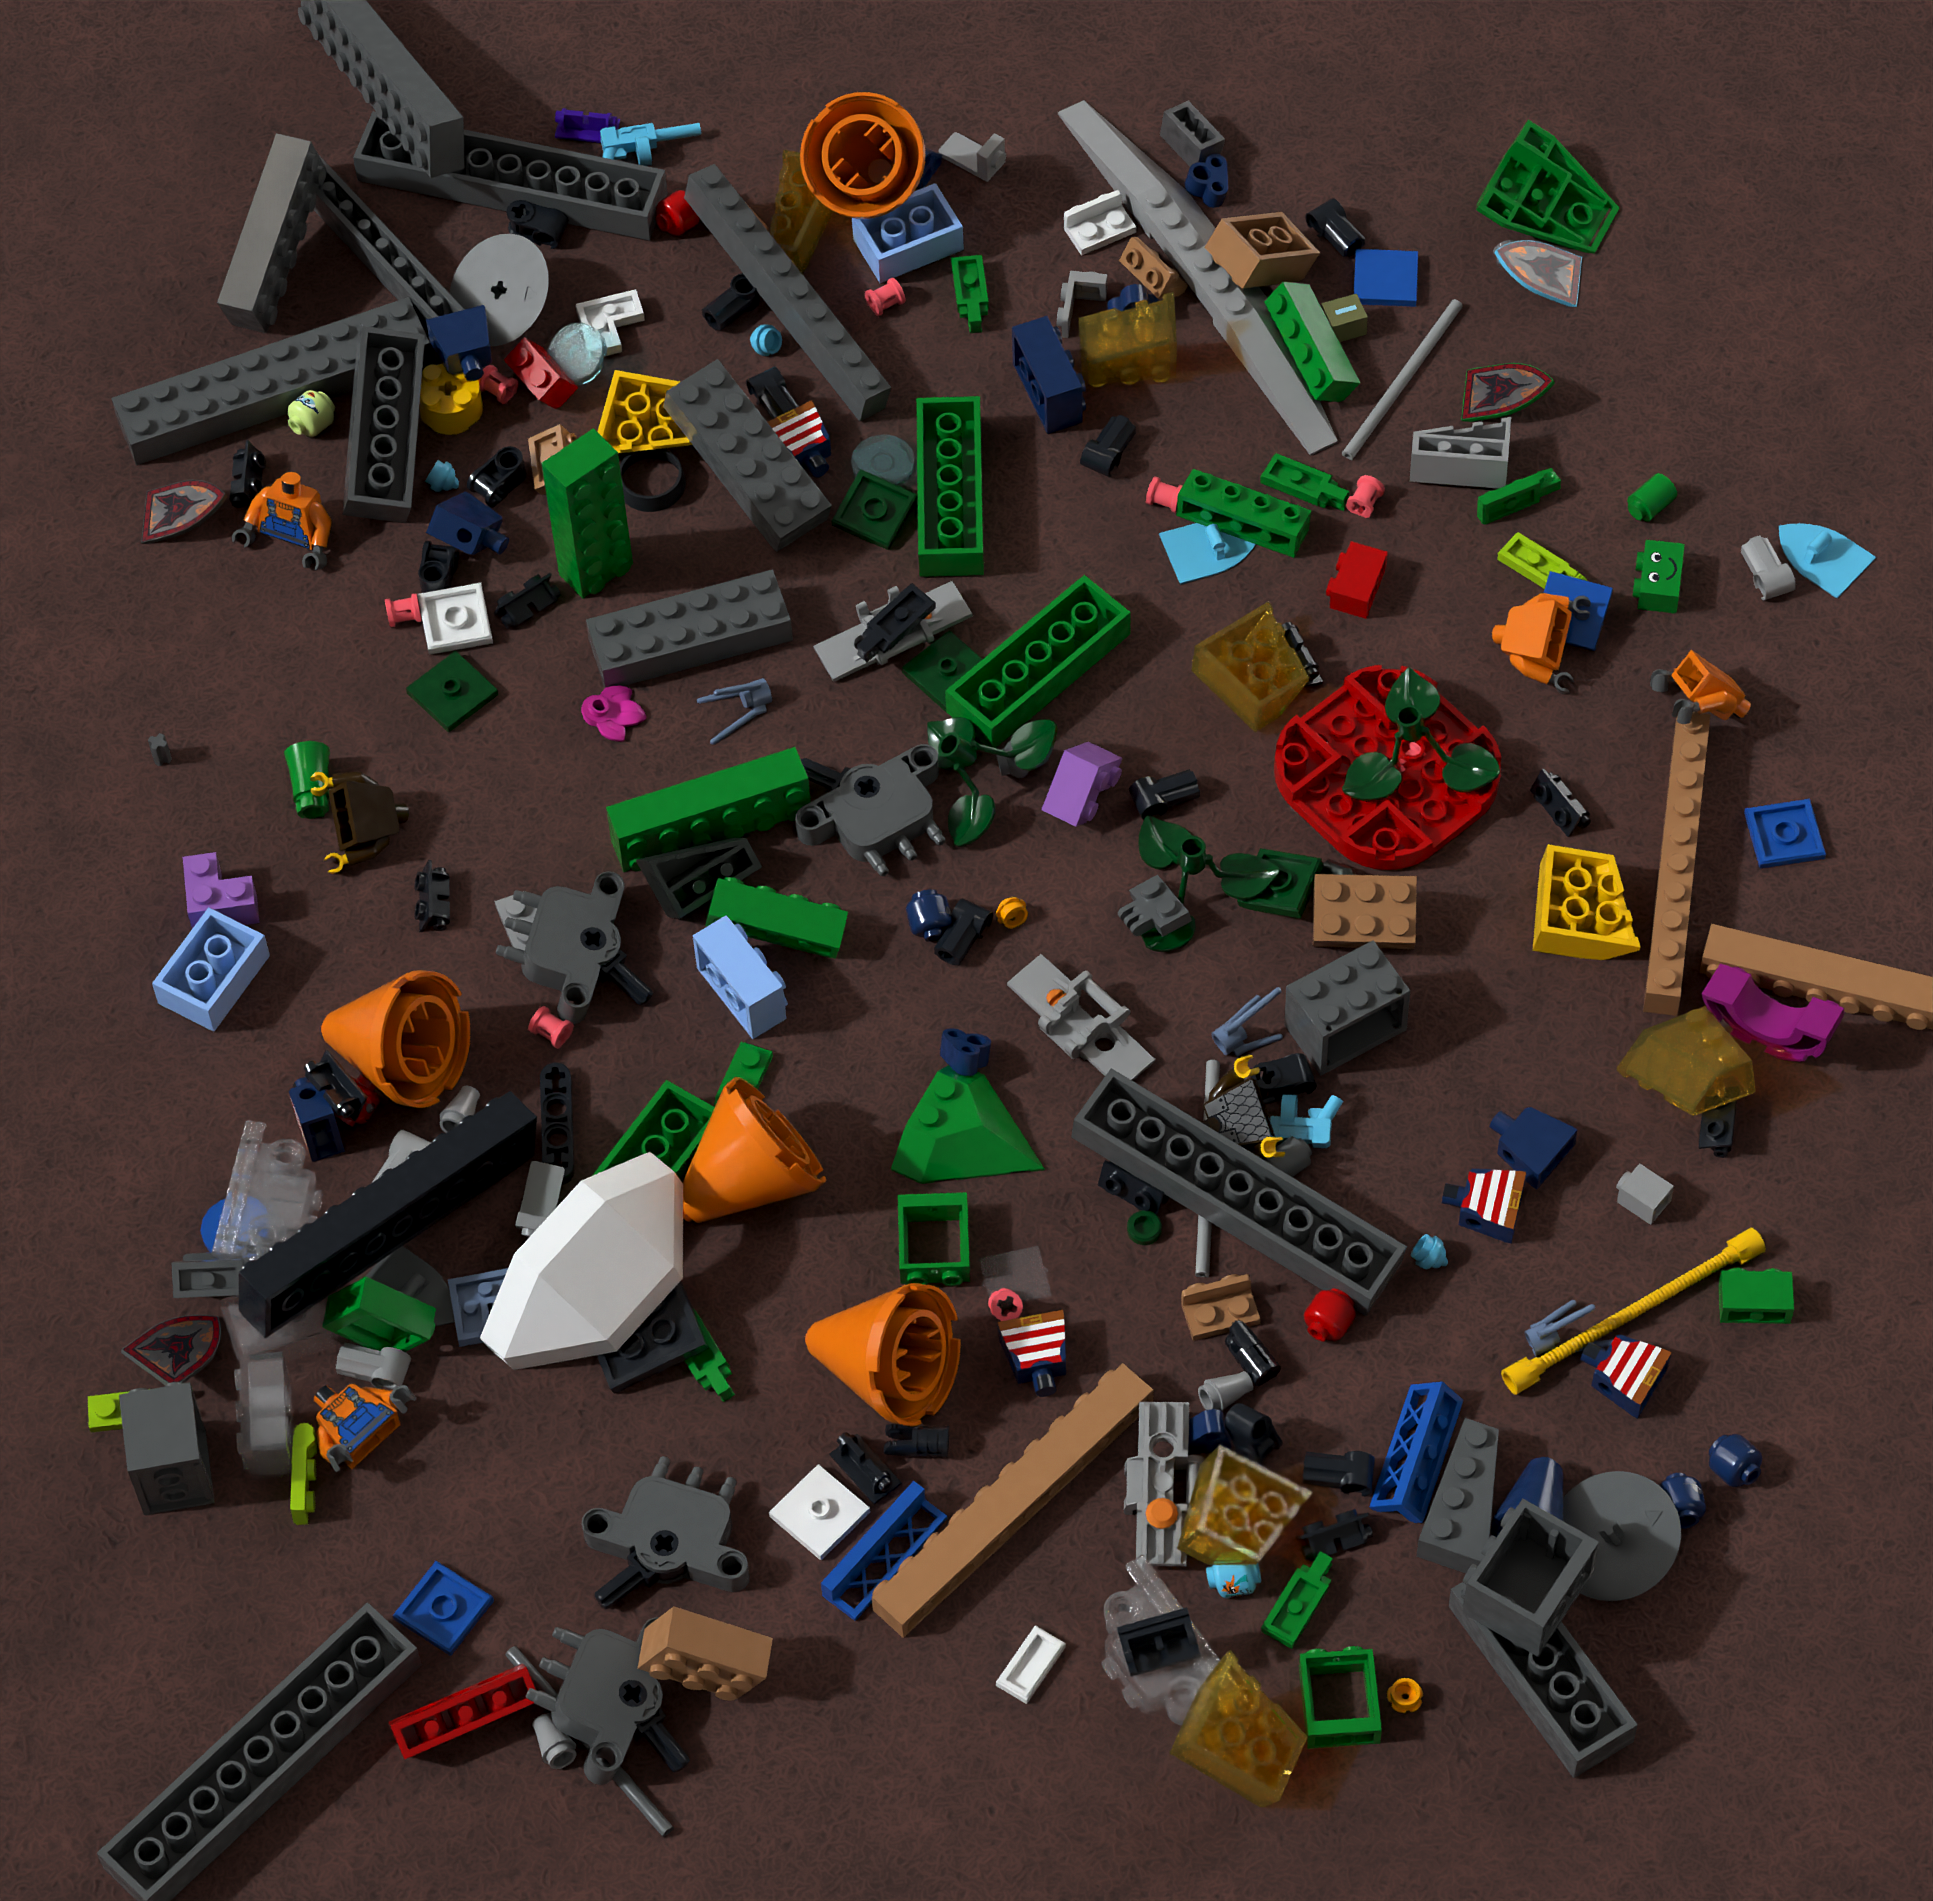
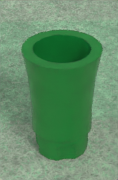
M317 741L295 743L284 751V756L289 769L293 801L296 804L297 814L301 818L308 819L324 817L329 811V791L327 790L321 796L313 795L311 788H320L324 786V783L320 780L310 781V777L316 772H322L328 777L330 748L326 744Z

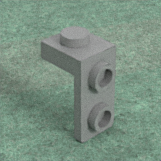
M954 132L941 146L939 153L942 154V158L988 182L1005 163V138L994 133L982 146Z
M1070 271L1068 283H1062L1061 301L1065 302L1064 308L1058 307L1057 326L1062 327L1063 338H1068L1075 298L1106 301L1107 274Z
M537 1161L531 1162L521 1209L518 1212L515 1224L516 1228L522 1229L521 1235L530 1237L557 1208L565 1172L563 1167Z

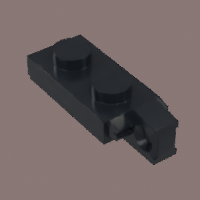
M911 583L867 623V629L863 632L864 639L857 645V655L867 663L879 651L884 654L889 649L891 650L936 609V602Z

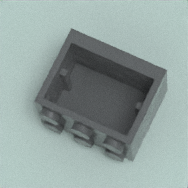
M1373 940L1287 985L1284 1026L1321 1076L1406 1031L1410 989Z
M171 1382L160 1388H136L129 1391V1393L119 1394L127 1471L143 1514L149 1515L215 1503L206 1427L191 1383Z
M1522 1498L1516 1509L1510 1507L1505 1513L1500 1524L1503 1529L1497 1537L1491 1535L1482 1550L1484 1557L1479 1565L1473 1563L1465 1574L1463 1583L1466 1586L1461 1594V1598L1464 1599L1462 1613L1539 1657L1594 1572L1599 1541Z

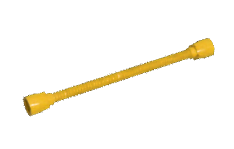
M1754 1228L1745 1230L1726 1242L1728 1247L1723 1249L1721 1254L1714 1256V1258L1693 1268L1684 1275H1681V1277L1648 1294V1296L1627 1306L1626 1309L1624 1308L1622 1311L1615 1313V1315H1611V1317L1604 1319V1321L1594 1325L1589 1330H1585V1332L1578 1334V1336L1571 1338L1563 1343V1345H1559V1347L1552 1349V1351L1545 1353L1539 1358L1535 1357L1528 1360L1527 1357H1524L1503 1369L1501 1375L1504 1383L1514 1395H1517L1541 1380L1539 1375L1544 1373L1546 1368L1586 1347L1589 1342L1598 1340V1338L1635 1319V1317L1652 1309L1657 1304H1661V1302L1675 1296L1690 1287V1285H1694V1283L1708 1277L1723 1268V1266H1727V1264L1732 1265L1735 1262H1739L1742 1265L1762 1254L1766 1250L1762 1237Z

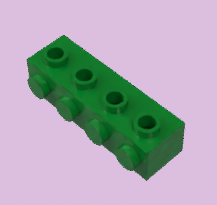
M1282 282L1264 302L1270 312L1271 319L1276 323L1283 337L1284 344L1289 348L1296 362L1297 369L1302 373L1309 387L1310 394L1318 401L1341 402L1345 400L1361 382L1309 284Z
M1192 469L1178 493L1176 516L1206 527L1211 524H1217L1220 532L1294 558L1309 531L1311 510L1246 488L1240 484L1215 477L1209 473Z
M727 877L717 879L705 926H709L727 915L734 925L737 923L741 925L747 937L836 959L848 911L841 910L840 906L833 903H822L821 905L809 902L808 898L802 895L791 894L786 896L776 893L773 888L767 886L755 888L744 885L739 879Z

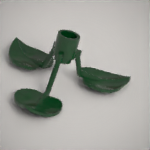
M1408 667L1393 684L1385 702L1386 714L1393 723L1397 724L1399 730L1395 733L1396 740L1392 759L1388 761L1384 754L1378 752H1367L1360 755L1350 765L1342 791L1346 795L1362 801H1376L1392 795L1402 782L1400 771L1394 768L1398 762L1402 740L1416 742L1422 736L1426 737L1441 759L1448 763L1443 768L1442 776L1447 786L1455 791L1471 792L1484 787L1498 778L1500 768L1493 755L1476 744H1459L1453 749L1451 757L1445 754L1431 735L1429 728L1425 727L1424 720L1431 718L1440 706L1439 693L1430 682Z
M956 717L927 723L928 744L934 747L938 753L939 767L945 770L954 768V770L959 772L972 792V796L965 795L959 798L949 811L948 829L955 846H966L978 840L988 830L995 815L993 798L986 794L979 796V790L964 770V767L971 766L975 762L977 757L976 750L1007 758L1015 757V763L1020 769L1034 770L1047 761L1053 750L1057 735V724L1055 722L1044 719L1032 721L1021 726L1011 738L1012 751L978 744L974 741V726L966 718Z
M1147 815L1140 829L1139 853L1142 860L1148 866L1161 870L1168 868L1173 862L1180 865L1182 878L1178 899L1182 904L1184 903L1188 875L1200 873L1206 865L1210 867L1217 878H1222V890L1232 898L1239 900L1252 899L1262 894L1280 872V868L1270 861L1244 853H1235L1224 857L1220 862V871L1213 862V856L1206 854L1205 842L1197 836H1192L1182 826ZM1190 915L1191 922L1164 937L1156 928L1142 934L1141 937L1146 948L1157 952H1169L1183 947L1192 939L1195 933L1194 917Z

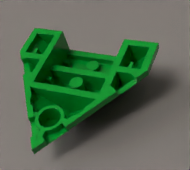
M949 1065L937 1071L905 1125L891 1167V1171L920 1184L934 1183L937 1180L955 1178L956 1180L1007 1175L1011 1174V1172L1031 1170V1172L1045 1170L986 1076L979 1072L972 1076L960 1075Z

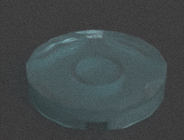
M572 323L561 328L552 338L548 347V354L576 385H583L593 380L601 372L604 363H602L604 355L607 356V345L605 338L594 327L585 323Z
M881 434L871 436L859 443L853 451L851 466L855 478L860 469L901 487L911 478L915 467V458L912 448L904 440L896 436Z

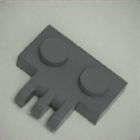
M1158 874L1130 889L1129 892L1133 902L1125 905L1118 911L1119 918L1124 921V924L1134 936H1140L1156 928L1164 937L1192 921L1189 911Z

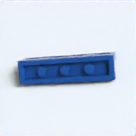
M1443 1381L1410 1385L1369 1506L1372 1510L1377 1512L1398 1511L1411 1522L1423 1523L1463 1403V1399ZM1427 1395L1426 1401L1416 1410L1419 1397ZM1418 1424L1415 1433L1406 1440L1408 1431ZM1407 1454L1405 1463L1395 1470L1398 1461ZM1397 1485L1393 1499L1385 1500L1387 1493Z
M913 1481L821 1582L822 1596L856 1621L872 1603V1593L877 1585L883 1580L887 1579L889 1581L895 1576L901 1563L909 1556L914 1557L924 1546L926 1540L947 1520V1515L925 1500V1489ZM920 1508L935 1518L928 1528L912 1529L911 1518ZM908 1523V1530H901ZM920 1535V1537L914 1542L913 1536ZM909 1536L910 1548L905 1553L889 1555L888 1544L894 1537ZM885 1548V1555L878 1556L880 1552ZM890 1561H897L891 1568ZM886 1562L887 1573L882 1579L866 1580L865 1569L871 1563ZM862 1573V1581H855ZM874 1586L867 1594V1587ZM863 1587L864 1599L855 1609L840 1599L847 1589Z

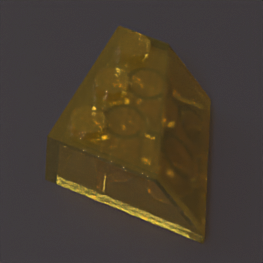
M1174 292L1164 294L1163 300L1148 304L1147 300L1135 302V308L1125 311L1113 308L1079 318V359L1081 375L1085 385L1090 384L1094 387H1100L1106 383L1115 382L1130 385L1143 380L1165 382L1171 378H1176L1177 337Z
M1269 601L1195 645L1191 669L1254 732L1278 719L1309 679L1294 648L1289 646L1281 623H1277Z
M1706 1006L1644 1029L1616 1068L1623 1077L1626 1078L1630 1075L1637 1079L1639 1086L1649 1090L1653 1088L1663 1094L1664 1100L1692 1116L1756 1092L1751 1058Z
M1219 1445L1200 1464L1177 1549L1208 1565H1256L1313 1492Z
M1229 1650L1198 1689L1170 1750V1754L1262 1808L1280 1801L1307 1740V1736L1279 1704H1274L1260 1689L1261 1684L1253 1675L1249 1676L1237 1663L1239 1659Z

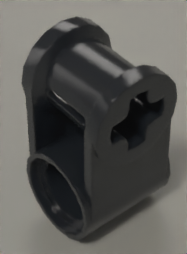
M525 200L514 201L507 207V217L510 220L508 225L510 234L525 237L539 246L545 244L551 246V249H555L558 246L569 221L563 212Z
M511 446L500 449L484 465L477 468L470 475L467 481L468 490L480 494L485 499V503L489 507L494 508L525 480L527 473L522 452L516 447Z
M432 541L424 542L422 560L418 570L421 593L451 588L453 575L458 565L459 549L453 546L434 545Z
M1295 1053L1284 1058L1261 1062L1253 1067H1259V1074L1250 1076V1078L1258 1082L1265 1104L1282 1100L1283 1094L1296 1095L1303 1092L1311 1094L1317 1087L1306 1055L1303 1053Z
M1241 1403L1235 1404L1227 1413L1225 1428L1233 1441L1238 1457L1256 1471H1260L1264 1466L1263 1461L1274 1449L1279 1450L1283 1445L1282 1439L1272 1424V1419Z

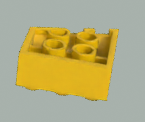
M615 370L597 432L618 453L692 445L663 407L666 391L680 383V381Z
M1547 845L1539 869L1533 951L1575 958L1606 960L1640 950L1638 937H1635L1632 927L1633 919L1631 912L1627 910L1624 900V888L1614 855Z

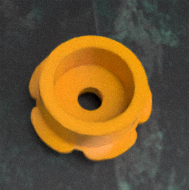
M1017 897L1004 899L996 911L998 922L1000 924L1003 923L1010 929L1023 924L1028 916L1024 900H1019Z
M1401 1678L1393 1686L1389 1687L1387 1691L1388 1701L1392 1703V1708L1399 1713H1405L1406 1711L1414 1712L1422 1704V1688L1412 1679ZM1407 1694L1409 1698L1403 1699L1402 1695Z

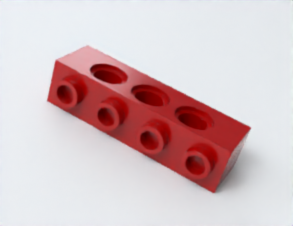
M522 1663L395 1718L388 1723L403 1758L407 1759L534 1704L533 1701L526 1698V1694L529 1688L535 1689L527 1667Z

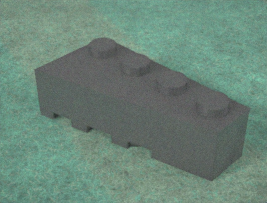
M1467 1418L1464 1419L1420 1534L1416 1557L1463 1573H1467L1473 1563L1479 1565L1483 1559L1482 1550L1490 1536L1499 1429Z

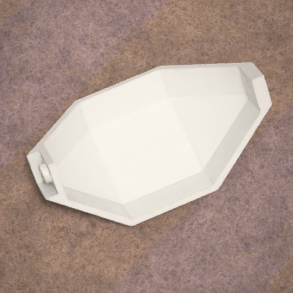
M648 1152L581 1180L515 1252L480 1336V1339L513 1370L617 1352L683 1279V1183L676 1173L654 1154Z

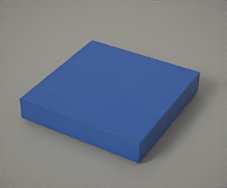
M1356 249L1354 294L1357 293L1361 304L1416 307L1418 251Z
M1550 571L1543 593L1569 597L1570 601H1573L1578 596H1586L1591 602L1590 607L1579 606L1577 608L1590 612V617L1587 620L1576 619L1573 611H1571L1572 616L1565 643L1595 651L1613 588Z
M1810 799L1745 808L1744 814L1760 869L1825 859L1826 853Z
M435 1561L393 1614V1619L451 1656L494 1602V1598L438 1561Z

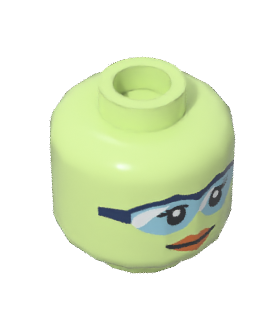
M313 390L306 391L288 406V424L298 435L303 434L307 437L317 436L333 423L335 406L325 393Z

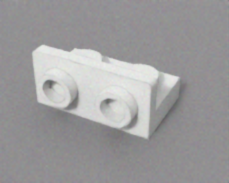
M1119 190L1109 194H1102L1097 199L1082 205H1076L1064 213V230L1081 256L1136 233V225L1122 206V195Z

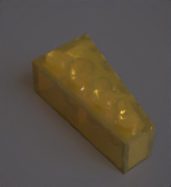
M783 150V167L780 169L779 174L780 185L775 197L776 208L775 214L772 216L770 234L803 275L833 211L823 205L807 186L801 169L800 152Z

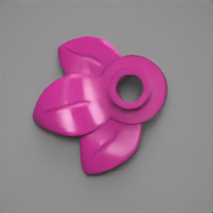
M620 685L606 687L600 695L587 697L581 707L583 718L589 725L597 727L600 734L605 738L618 742H623L625 739V727L642 723L646 719V714L640 705L630 700L632 690Z

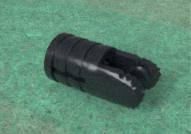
M1235 1320L1234 1323L1232 1322L1229 1329L1230 1333L1224 1341L1225 1345H1227L1242 1369L1249 1374L1255 1386L1259 1387L1276 1377L1281 1370V1366L1275 1361V1358L1268 1349L1264 1347L1262 1341L1257 1338L1243 1321Z
M886 1424V1436L900 1440L887 1441L884 1445V1454L948 1458L949 1426Z

